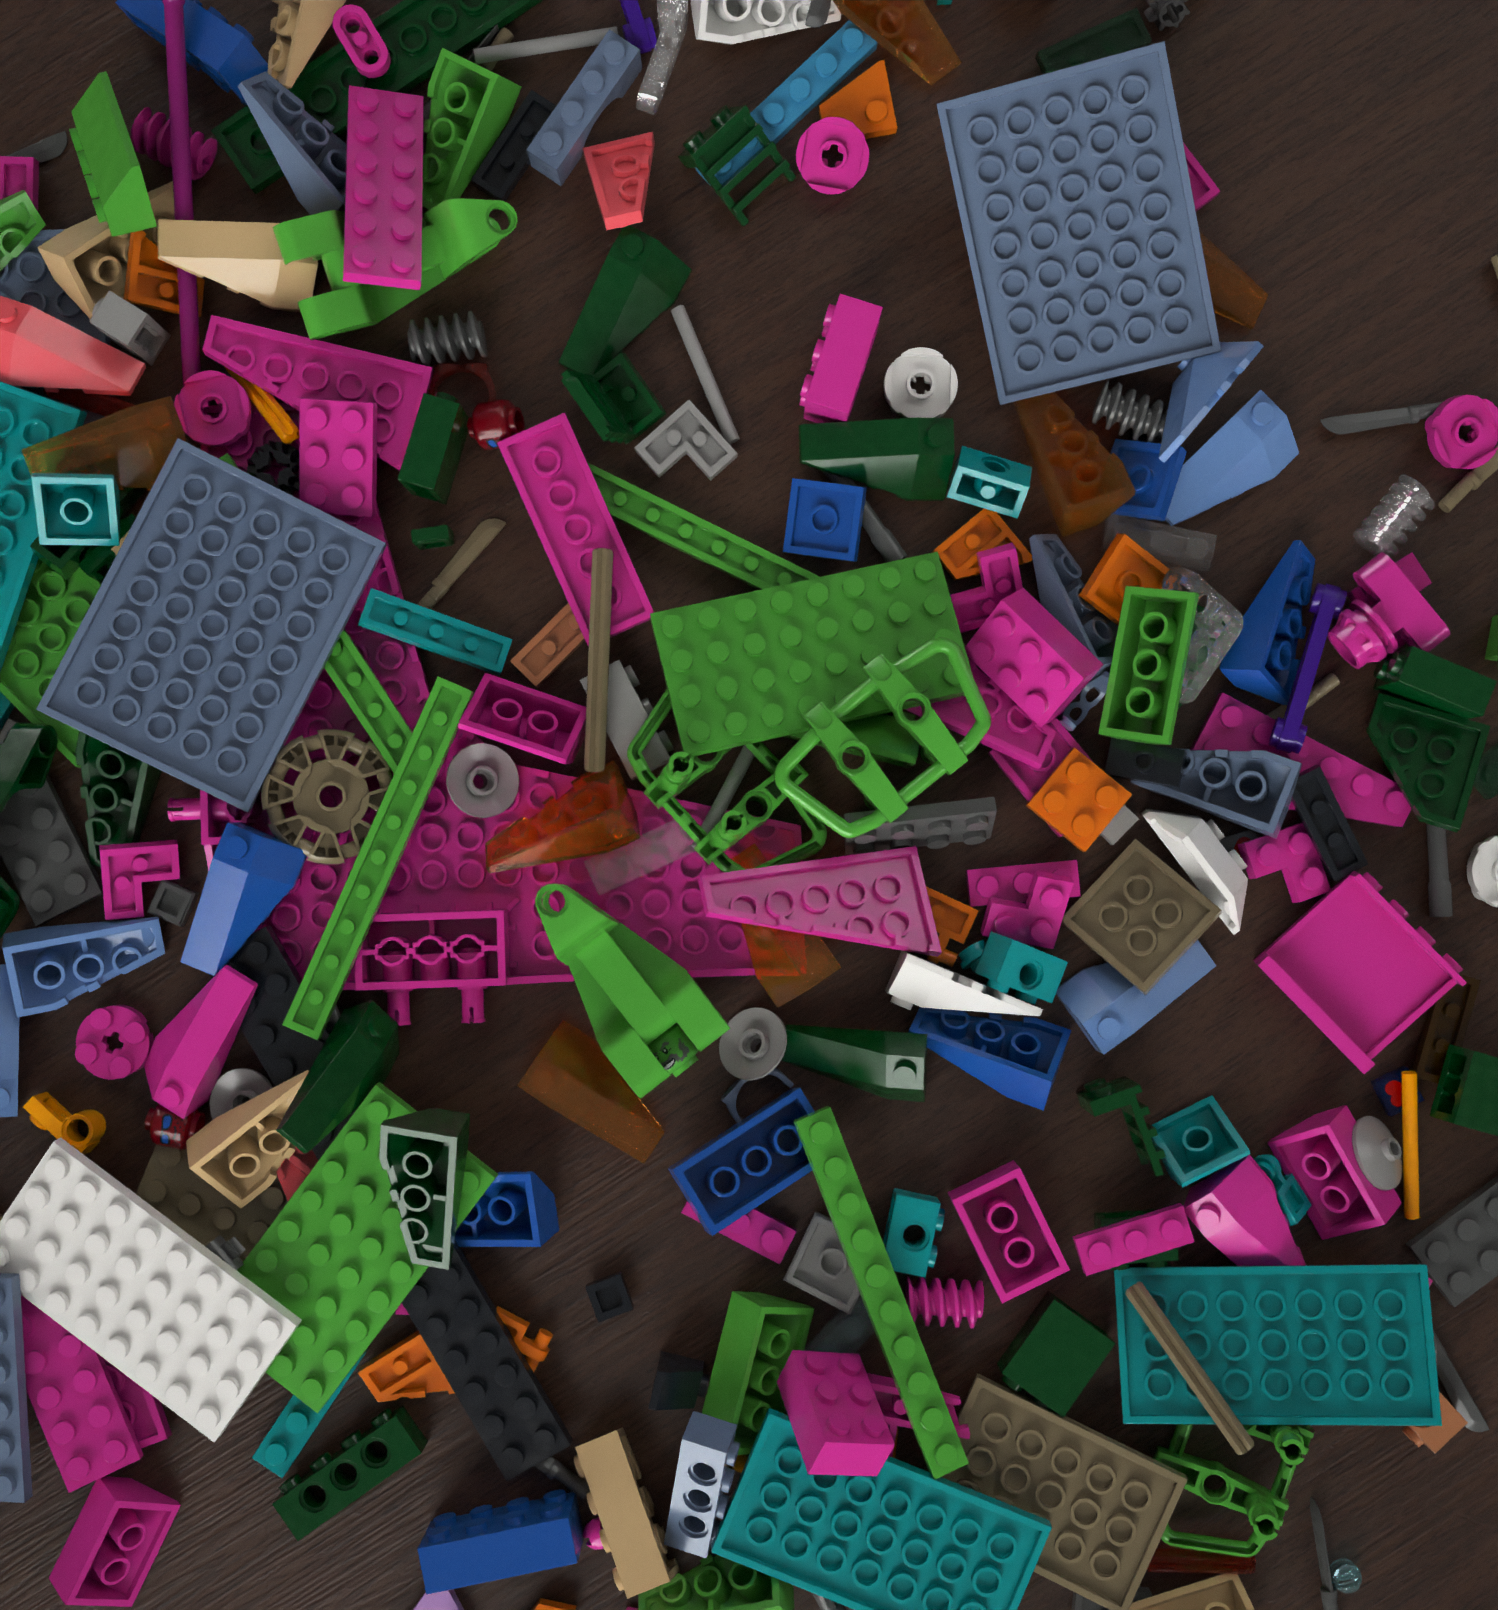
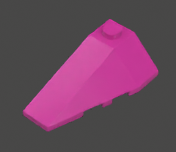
M229 965L224 966L155 1037L144 1064L152 1100L182 1119L209 1101L211 1092L218 1080L258 983Z
M1251 1155L1231 1163L1190 1188L1183 1205L1186 1215L1204 1237L1237 1266L1306 1265L1301 1250L1296 1246L1290 1232L1287 1216L1283 1214L1277 1200L1275 1186Z

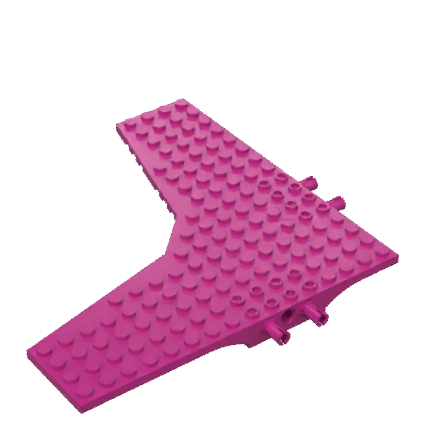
M279 403L299 430V411L287 403ZM252 404L250 429L245 436L240 437L233 444L224 447L213 448L201 445V450L217 458L228 453L239 469L247 473V459L251 458L255 452V447H261L267 444L269 440L274 442H282V440ZM210 405L209 408L204 409V414L211 415L213 419L219 417V412L223 411V405ZM299 438L294 440L291 444H289L296 448L298 451ZM273 457L272 467L266 469L264 473L271 474L278 484L279 471L287 467L280 466ZM299 491L293 495L294 497H296V498H298V499H299ZM376 501V516L373 517L329 514L385 542L387 545L345 626V630L411 730L414 731L431 693L418 647L358 626L371 588L404 600ZM324 668L285 745L303 735V738L318 734L317 730L323 729L349 731L355 733V738L365 743H368V741L373 743ZM459 728L343 990H383V992H387L388 1015L399 1026L411 1025L409 991L417 988L458 987L462 995L461 1023L485 1022L483 989H486L487 986L574 981L569 966H566L557 959L536 908L535 898L537 892L548 884H564L571 887L688 971L691 977L806 974L805 934L706 917L698 880L702 875L724 872L713 862L708 865L691 846L693 839L664 807L658 809L643 791L516 765L519 775V788L515 800L508 809L499 815L488 818L473 817L464 813L454 804L448 793L446 785L448 766L460 750L467 746L484 742L476 734ZM323 748L309 752L312 764L326 759ZM347 750L342 760L356 766L360 756ZM289 768L283 781L294 786L300 773ZM376 775L365 778L369 792L381 789ZM476 775L473 779L474 785L481 789L484 784L482 777ZM327 786L320 793L321 803L330 808L338 806L343 798L341 790L335 786ZM200 790V798H169L168 808H183L182 811H168V817L171 822L201 819V845H204L208 871L227 822H240L274 836L268 827V824L271 823L267 811H262L261 792L250 813ZM676 799L701 826L711 806ZM293 801L281 805L285 819L297 815ZM368 807L362 820L372 825L377 811ZM768 818L763 825L751 831L726 851L725 854L743 868L753 869L801 845V825ZM307 826L302 837L316 843L320 833ZM350 830L336 834L339 845L354 841ZM357 856L344 859L345 863L319 864L307 861L306 858L295 887L287 896L282 898L271 911L269 917L252 933L254 934L260 929L271 925L302 980ZM558 890L554 891L549 898V904L554 911H561L565 904V898Z

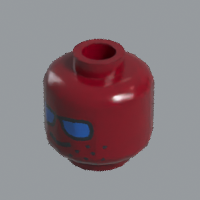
M500 399L478 403L473 409L472 417L468 418L467 428L470 437L476 439L480 447L484 450L499 449L497 442L524 431L525 422L519 407H515L509 400Z
M159 1103L156 1108L149 1109L145 1119V1129L150 1131L151 1140L155 1145L179 1150L187 1149L186 1140L205 1126V1114L200 1113V1108L182 1119Z

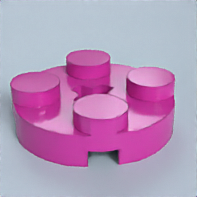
M826 117L813 123L801 135L796 149V163L803 179L812 189L824 194H840L853 188L864 176L869 164V146L864 133L853 122L841 117ZM831 144L838 145V152L843 154V161H836L835 167L828 166V159L822 158L823 150H830Z
M208 370L198 372L184 382L185 386L181 389L180 394L176 395L174 401V414L179 427L196 443L213 448L224 447L233 444L249 432L252 418V403L246 390L234 378L219 371ZM215 400L218 405H223V411L219 412V417L214 419L211 415L204 414V409L210 407L209 401Z
M1457 395L1442 402L1425 422L1427 442L1434 458L1445 468L1474 469L1487 463L1498 449L1495 448L1498 442V408L1493 402L1474 395ZM1461 425L1471 426V431L1467 433L1468 440L1466 442L1463 438H1459L1458 433Z
M113 1005L95 1009L83 1020L78 1029L75 1049L77 1061L83 1064L93 1075L108 1080L128 1077L144 1067L154 1042L153 1033H150L149 1027L146 1024L148 1022L141 1012L126 1005ZM117 1032L120 1034L119 1041L123 1043L122 1049L116 1048L111 1051L107 1043V1037H111Z

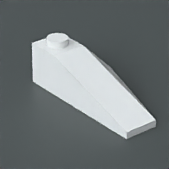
M691 0L690 2L696 40L732 45L810 28L805 25L811 0ZM831 0L828 19L825 24L841 20L843 0Z
M902 950L885 989L888 994L893 995L890 1002L908 1010H911L913 1004L922 1008L1040 1016L1043 1010Z

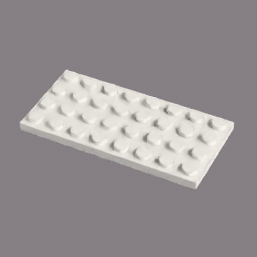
M62 1138L53 1141L0 1221V1273H17L20 1275L21 1295L213 1442L225 1431L302 1321V1319Z

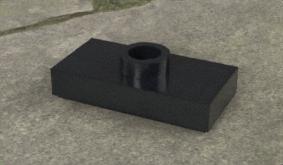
M1111 738L1104 772L1111 777L1180 788L1187 752L1182 749Z

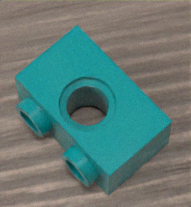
M962 446L951 475L947 497L1018 519L1030 488L1032 467Z
M991 931L975 973L988 978L986 986L1008 994L1011 987L1016 989L1014 997L1035 1005L1039 998L1052 1003L1068 962Z
M897 1188L893 1189L883 1243L894 1271L926 1278L927 1268L934 1267L937 1256V1245H932L935 1230H942L945 1209L940 1208L941 1203L937 1197ZM910 1225H919L923 1228L921 1237L916 1241H908L903 1237L905 1229Z

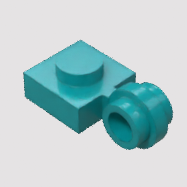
M1269 1154L1258 1155L1254 1160L1273 1182L1277 1191V1200L1283 1214H1286L1290 1226L1298 1224L1312 1204L1293 1174L1282 1175L1281 1165L1276 1157Z

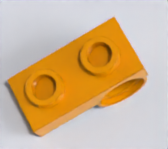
M48 1092L32 1096L23 1106L31 1114L29 1118L35 1126L42 1130H48L56 1139H64L84 1155L91 1152L98 1145L106 1131V1120L100 1112L87 1109L72 1115ZM79 1120H83L88 1125L89 1133L87 1137L82 1136L78 1131Z

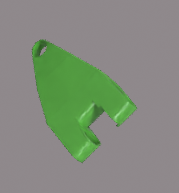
M455 198L444 200L423 213L422 279L420 290L343 281L345 212L329 210L285 221L272 228L285 265L313 257L314 261L322 260L331 292L312 296L297 302L309 339L315 340L376 325L494 249L500 240L507 237L516 228L518 220L515 209L509 203L501 200ZM499 209L507 215L509 224L505 230H501L498 222L489 217L492 210Z
M548 884L537 892L535 898L536 908L557 959L570 968L593 1027L596 1040L603 1053L640 1099L671 1076L657 1060L649 1044L674 1024H679L700 1052L731 1029L685 968L567 885ZM556 890L560 891L565 898L564 907L559 912L554 911L549 904L550 895Z

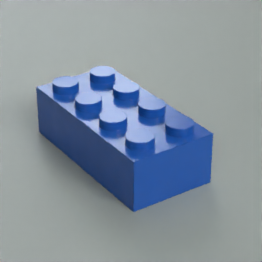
M791 1088L668 1167V1170L708 1234L715 1235L812 1171L793 1122L795 1119L814 1112L801 1088Z
M554 1490L546 1493L541 1499L529 1501L527 1497H520L509 1501L507 1506L492 1508V1505H482L464 1515L456 1516L454 1512H448L436 1516L430 1522L417 1548L426 1595L577 1564L584 1540L577 1495L574 1492L566 1493L565 1490Z

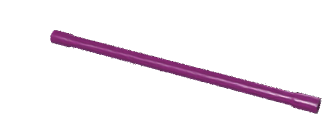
M162 0L165 17L175 220H194L184 26L185 0ZM177 268L184 387V382L190 376L201 372L197 276Z

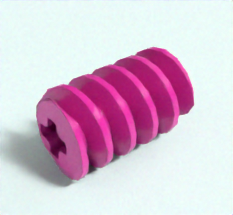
M146 107L137 115L131 128L130 139L134 150L140 154H146L148 158L154 161L159 160L160 164L166 167H172L170 119L166 122V115L159 111L152 116L151 108ZM189 126L192 180H197L203 177L211 168L217 154L218 142L212 137L205 142V135L200 131L192 135V129Z
M907 1276L905 1300L914 1323L918 1315H922L925 1326H929L932 1317L937 1316L940 1327H944L948 1316L953 1319L955 1328H959L962 1318L967 1317L970 1329H974L977 1319L983 1315L984 1287L982 1280H978L974 1290H972L970 1281L964 1279L959 1289H957L955 1280L949 1278L943 1289L939 1278H933L928 1288L924 1277H918L913 1287L910 1278Z

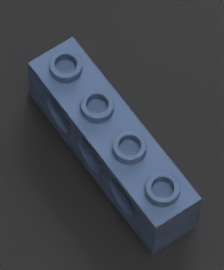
M696 1411L692 1412L681 1441L664 1545L707 1559L721 1523L719 1518L724 1519L730 1496L725 1495L724 1492L729 1493L735 1470L729 1468V1465L734 1467L740 1448V1443L734 1441L737 1424Z

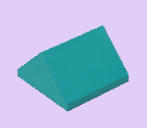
M32 473L31 479L40 545L120 546V490L114 475Z
M1213 1095L1152 1124L1158 1134L1151 1138L1152 1142L1164 1150L1166 1157L1161 1160L1170 1178L1182 1187L1251 1154L1249 1148Z

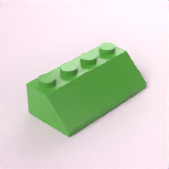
M107 71L100 72L71 113L76 128L69 129L83 175H85L91 199H93L92 202L99 223L107 221L111 235L114 237L157 227L140 164Z
M1134 586L1125 587L1098 734L1140 743L1171 745L1199 598L1198 593Z
M732 1291L702 1414L737 1424L734 1441L740 1443L738 1455L750 1454L768 1408L788 1415L777 1380L792 1350L804 1351L814 1312V1308L810 1305L761 1292Z

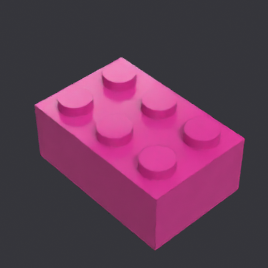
M843 294L839 295L836 305L829 304L823 322L822 337H825V341L817 340L811 360L813 362L810 371L814 372V375H806L800 393L799 405L805 407L803 419L816 423L848 422L876 337L883 307Z
M1024 588L1002 599L965 646L967 656L1041 728L1062 714L1104 665Z
M1014 1160L947 1192L1002 1303L1070 1270L1020 1167Z
M792 1350L777 1380V1385L807 1473L809 1475L878 1476L895 1444L860 1355Z

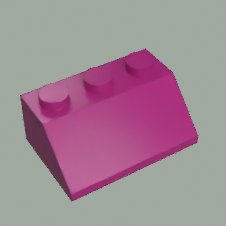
M485 673L458 723V728L566 765L574 762L585 738L586 707Z
M1347 1105L1314 1114L1267 1142L1274 1156L1280 1162L1285 1175L1293 1174L1312 1204L1307 1214L1322 1240L1386 1225L1402 1204L1395 1189L1380 1190L1373 1186L1362 1173L1356 1161L1352 1145V1131L1356 1121Z
M104 1476L96 1480L49 1576L50 1582L65 1605L132 1607L181 1506L180 1503L132 1478Z

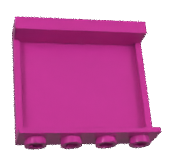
M1353 871L1338 882L1253 961L1334 1045L1365 1074L1375 1065L1372 1059L1453 986L1456 984L1464 986L1467 982L1459 975L1463 968L1450 955L1446 953L1441 957L1432 948L1436 943L1433 937L1421 926L1415 930L1405 920L1409 913L1396 900L1392 899L1388 903L1378 893L1383 887L1368 872L1361 875Z

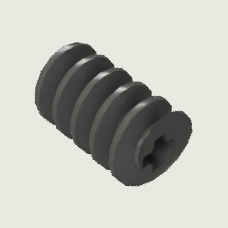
M468 311L466 323L461 321L458 313L453 314L452 325L447 324L443 315H439L437 327H433L428 317L424 318L423 329L418 328L414 319L410 320L407 335L412 363L417 364L419 356L425 366H429L434 355L437 362L443 364L446 361L447 352L451 359L456 362L460 360L461 350L470 360L474 358L476 348L482 357L488 356L482 320L477 321L472 311Z
M1107 379L1094 406L1092 423L1096 424L1104 416L1106 417L1105 429L1107 430L1118 422L1120 423L1119 435L1121 436L1129 428H1132V441H1137L1144 433L1147 435L1146 442L1154 443L1157 439L1161 442L1167 410L1163 413V401L1158 399L1149 407L1150 396L1145 393L1136 402V390L1134 388H1130L1122 396V383L1117 382L1108 390L1109 379Z

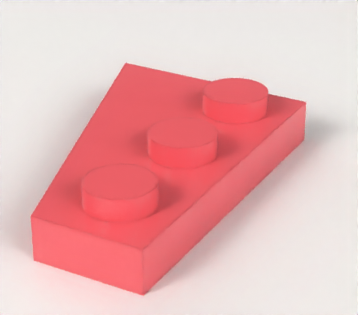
M653 131L583 148L585 162L606 231L643 222L655 146Z

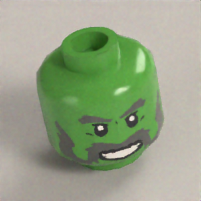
M678 1023L674 1024L649 1044L660 1064L669 1074H673L675 1078L699 1060L696 1056L699 1050Z

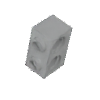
M110 290L105 298H101L95 304L92 318L89 321L115 344L151 366L171 337L147 313Z

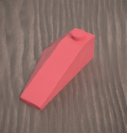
M0 296V382L23 389V387L44 388L45 392L59 393V388L81 389L84 394L131 396L146 369L145 363L31 305Z

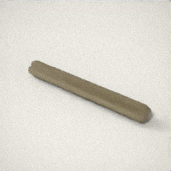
M1139 1281L1127 1288L1125 1291L1126 1296L1238 1455L1247 1453L1254 1447L1253 1439L1144 1284Z

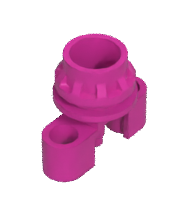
M1380 552L1353 573L1355 582L1373 604L1369 607L1361 600L1355 599L1350 603V609H1345L1339 614L1336 625L1328 631L1327 636L1341 657L1355 669H1360L1366 663L1380 662L1387 656V652L1394 653L1398 650V643L1393 635L1396 632L1408 647L1414 646L1426 652L1434 649L1448 638L1451 633L1445 622L1397 564L1387 554Z

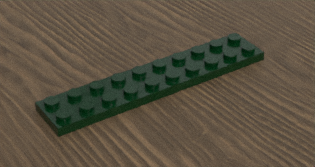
M403 0L372 21L391 57L390 67L384 75L377 78H367L361 75L340 42L306 65L292 88L288 90L303 101L304 110L316 120L322 123L325 119L333 125L332 133L340 138L347 133L349 85L407 93L432 76L442 48L461 56L481 43L496 25H498L500 30L543 0ZM376 56L370 57V58L367 60V63H368V64H374V63H376L377 60H378V57H376ZM248 105L211 129L255 195L284 176Z

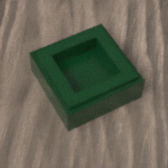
M448 525L411 530L412 543L420 550L453 546L455 544L453 530Z

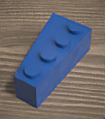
M117 0L115 2L137 27L166 47L164 4L162 0ZM185 0L184 26L187 64L197 71L201 69L225 92L228 93L232 89L240 99V102L247 106L238 88L239 84L260 73L268 72V63L252 44L255 40L254 37L237 23L234 27L229 25L228 20L215 8L210 6L206 10L199 0Z

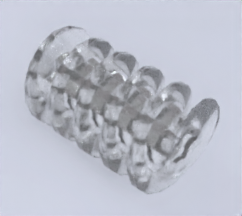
M1402 474L1399 476L1398 482L1389 488V494H1385L1380 499V505L1375 506L1371 510V516L1366 517L1362 521V528H1358L1353 532V536L1362 548L1372 554L1377 555L1380 552H1385L1394 556L1399 551L1393 541L1405 544L1408 538L1402 530L1410 533L1415 532L1417 526L1411 519L1420 522L1424 521L1426 514L1421 507L1433 510L1435 502L1420 482Z

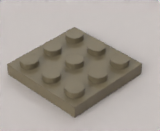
M1135 838L1065 913L1062 923L1146 996L1222 914V910Z

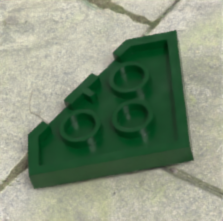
M1379 693L1375 699L1366 728L1367 734L1420 822L1457 833L1462 825L1491 726Z

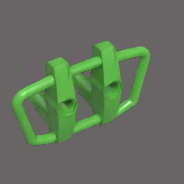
M943 637L933 638L893 663L881 653L863 667V671L868 678L830 709L821 701L803 717L810 726V730L776 766L774 778L778 789L842 837L855 838L878 828L886 821L892 823L909 809L907 804L945 773L951 775L968 761L966 756L974 751L991 726V716L960 647L954 641ZM937 653L947 655L976 719L972 728L958 744L931 707L928 698L920 693L903 675ZM876 691L894 714L897 723L904 727L922 746L920 750L922 759L926 763L932 764L898 792L871 756L868 747L863 742H860L840 721ZM915 701L920 704L922 716L919 720L912 721L904 716L902 707L905 702ZM820 741L834 760L838 771L846 775L864 795L866 806L875 811L849 823L792 782L790 772ZM850 748L859 750L863 756L862 766L858 769L846 767L842 761V755L845 750Z
M666 689L627 749L629 762L639 781L646 788L644 794L658 809L664 807L697 844L694 849L708 865L713 862L723 872L745 870V868L731 860L725 852L755 828L763 825L773 811L787 798L775 783L774 773L779 760L761 741L745 745L772 775L755 789L748 791L732 810L726 812L722 819L707 834L675 797L704 774L714 770L719 761L732 748L713 752V760L707 762L701 761L697 756L687 758L689 754L686 752H676L670 757L668 764L656 778L651 772L642 752L672 708L668 690ZM798 763L790 772V779L799 786L809 774ZM789 798L812 831V837L807 842L755 868L796 863L816 854L823 848L827 839L825 824ZM756 801L760 803L763 807V816L753 817L748 814L746 802Z
M1177 1424L1169 1448L1157 1446L1153 1459L1186 1474L1188 1480L1184 1489L1202 1497L1210 1504L1221 1505L1248 1515L1249 1522L1253 1526L1254 1531L1247 1541H1239L1174 1531L1167 1524L1161 1540L1170 1546L1239 1557H1252L1256 1555L1266 1541L1277 1537L1276 1529L1279 1530V1526H1282L1284 1522L1283 1517L1289 1507V1501L1285 1496L1296 1465L1304 1461L1302 1454L1306 1455L1308 1453L1310 1440L1315 1433L1314 1429L1310 1425H1243L1249 1435L1274 1443L1275 1449L1280 1453L1282 1460L1270 1490L1226 1468L1218 1461H1209L1183 1453L1193 1424ZM1210 1475H1219L1224 1479V1484L1221 1488L1212 1490L1204 1485V1481Z

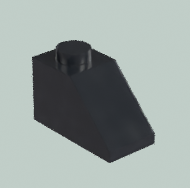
M661 1351L648 1409L658 1411L695 1408L697 1396L705 1397L709 1375L703 1373L704 1361Z

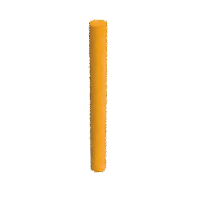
M1402 1071L1404 1218L1415 1220L1420 1218L1417 1072Z

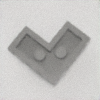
M687 400L634 447L635 452L659 478L686 454L710 481L738 457V453L690 400Z

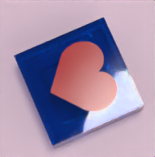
M1401 1066L1371 1081L1386 1114L1391 1117L1402 1112L1401 1072L1410 1071L1406 1066ZM1417 1086L1418 1103L1424 1101V1098Z

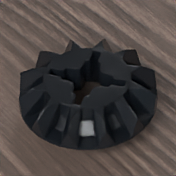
M270 440L261 447H255V452L251 458L247 459V473L292 496L299 491V451L289 444ZM273 457L280 466L287 467L279 471L278 484L271 474L264 473L266 469L272 467Z

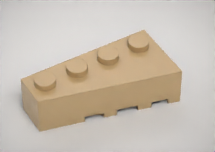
M623 1427L576 1446L577 1455L574 1456L575 1467L581 1478L585 1477L590 1492L586 1493L587 1502L592 1514L599 1515L603 1527L599 1531L600 1540L605 1552L612 1553L616 1565L612 1569V1573L618 1590H624L627 1599L670 1582L680 1571L676 1558L668 1560L666 1556L668 1549L667 1545H664L665 1531L663 1526L660 1527L658 1523L654 1524L652 1521L654 1503L646 1487L642 1486L639 1488L636 1480L641 1479V1471Z

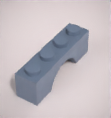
M610 29L608 30L526 149L531 167L558 185H563L581 159L587 137L600 114L614 99L623 98L641 72L640 49Z

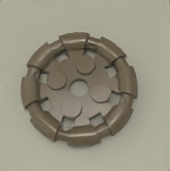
M323 729L317 730L318 734L303 738V735L290 741L280 750L275 759L274 766L263 782L261 804L262 811H267L271 823L268 824V827L276 839L302 849L303 853L308 857L307 861L319 864L345 863L344 859L359 854L371 827V824L363 821L362 818L368 807L378 811L393 776L391 768L371 741L365 743L355 738V733L349 731ZM323 748L326 759L312 764L309 752ZM347 750L360 756L356 766L342 760ZM289 768L300 773L294 786L283 781ZM376 775L381 789L369 792L365 778ZM327 786L339 788L343 795L341 803L332 808L324 806L320 801V793L323 788ZM293 801L297 815L285 819L281 805ZM307 826L320 833L316 843L302 837ZM350 830L354 841L339 845L336 834Z

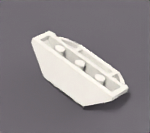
M1145 809L1141 812L1142 816L1199 891L1222 910V914L1219 917L1231 933L1235 935L1239 932L1248 878L1242 870L1248 866L1235 849L1227 852L1220 842L1225 836L1214 821L1210 819L1205 823L1200 816Z

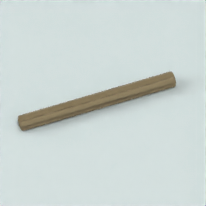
M596 548L592 551L584 769L588 772H602L605 769L613 552L607 548Z

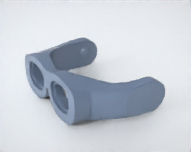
M1104 671L1097 678L1089 682L1080 692V701L1069 704L1062 712L1059 722L1066 729L1073 731L1087 716L1088 711L1096 706L1105 696L1109 672ZM1091 688H1095L1098 691V696L1092 702H1088L1086 694ZM1080 708L1082 712L1075 721L1069 714L1072 709Z
M775 1068L771 1073L768 1074L778 1077L782 1081V1083L784 1085H787L789 1088H791L794 1085V1083L777 1068ZM736 1080L721 1097V1101L726 1104L730 1115L737 1123L743 1120L736 1110L737 1095L742 1085L748 1080Z

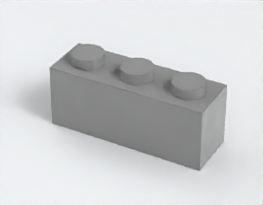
M620 660L609 664L606 732L628 775L632 780H635L638 777L627 757V749L653 710V707L647 697L640 700L634 688L640 685V682L631 665L624 668ZM588 676L580 679L586 694ZM665 730L659 733L656 731L642 752L651 771L668 763L670 759L668 752L674 750Z

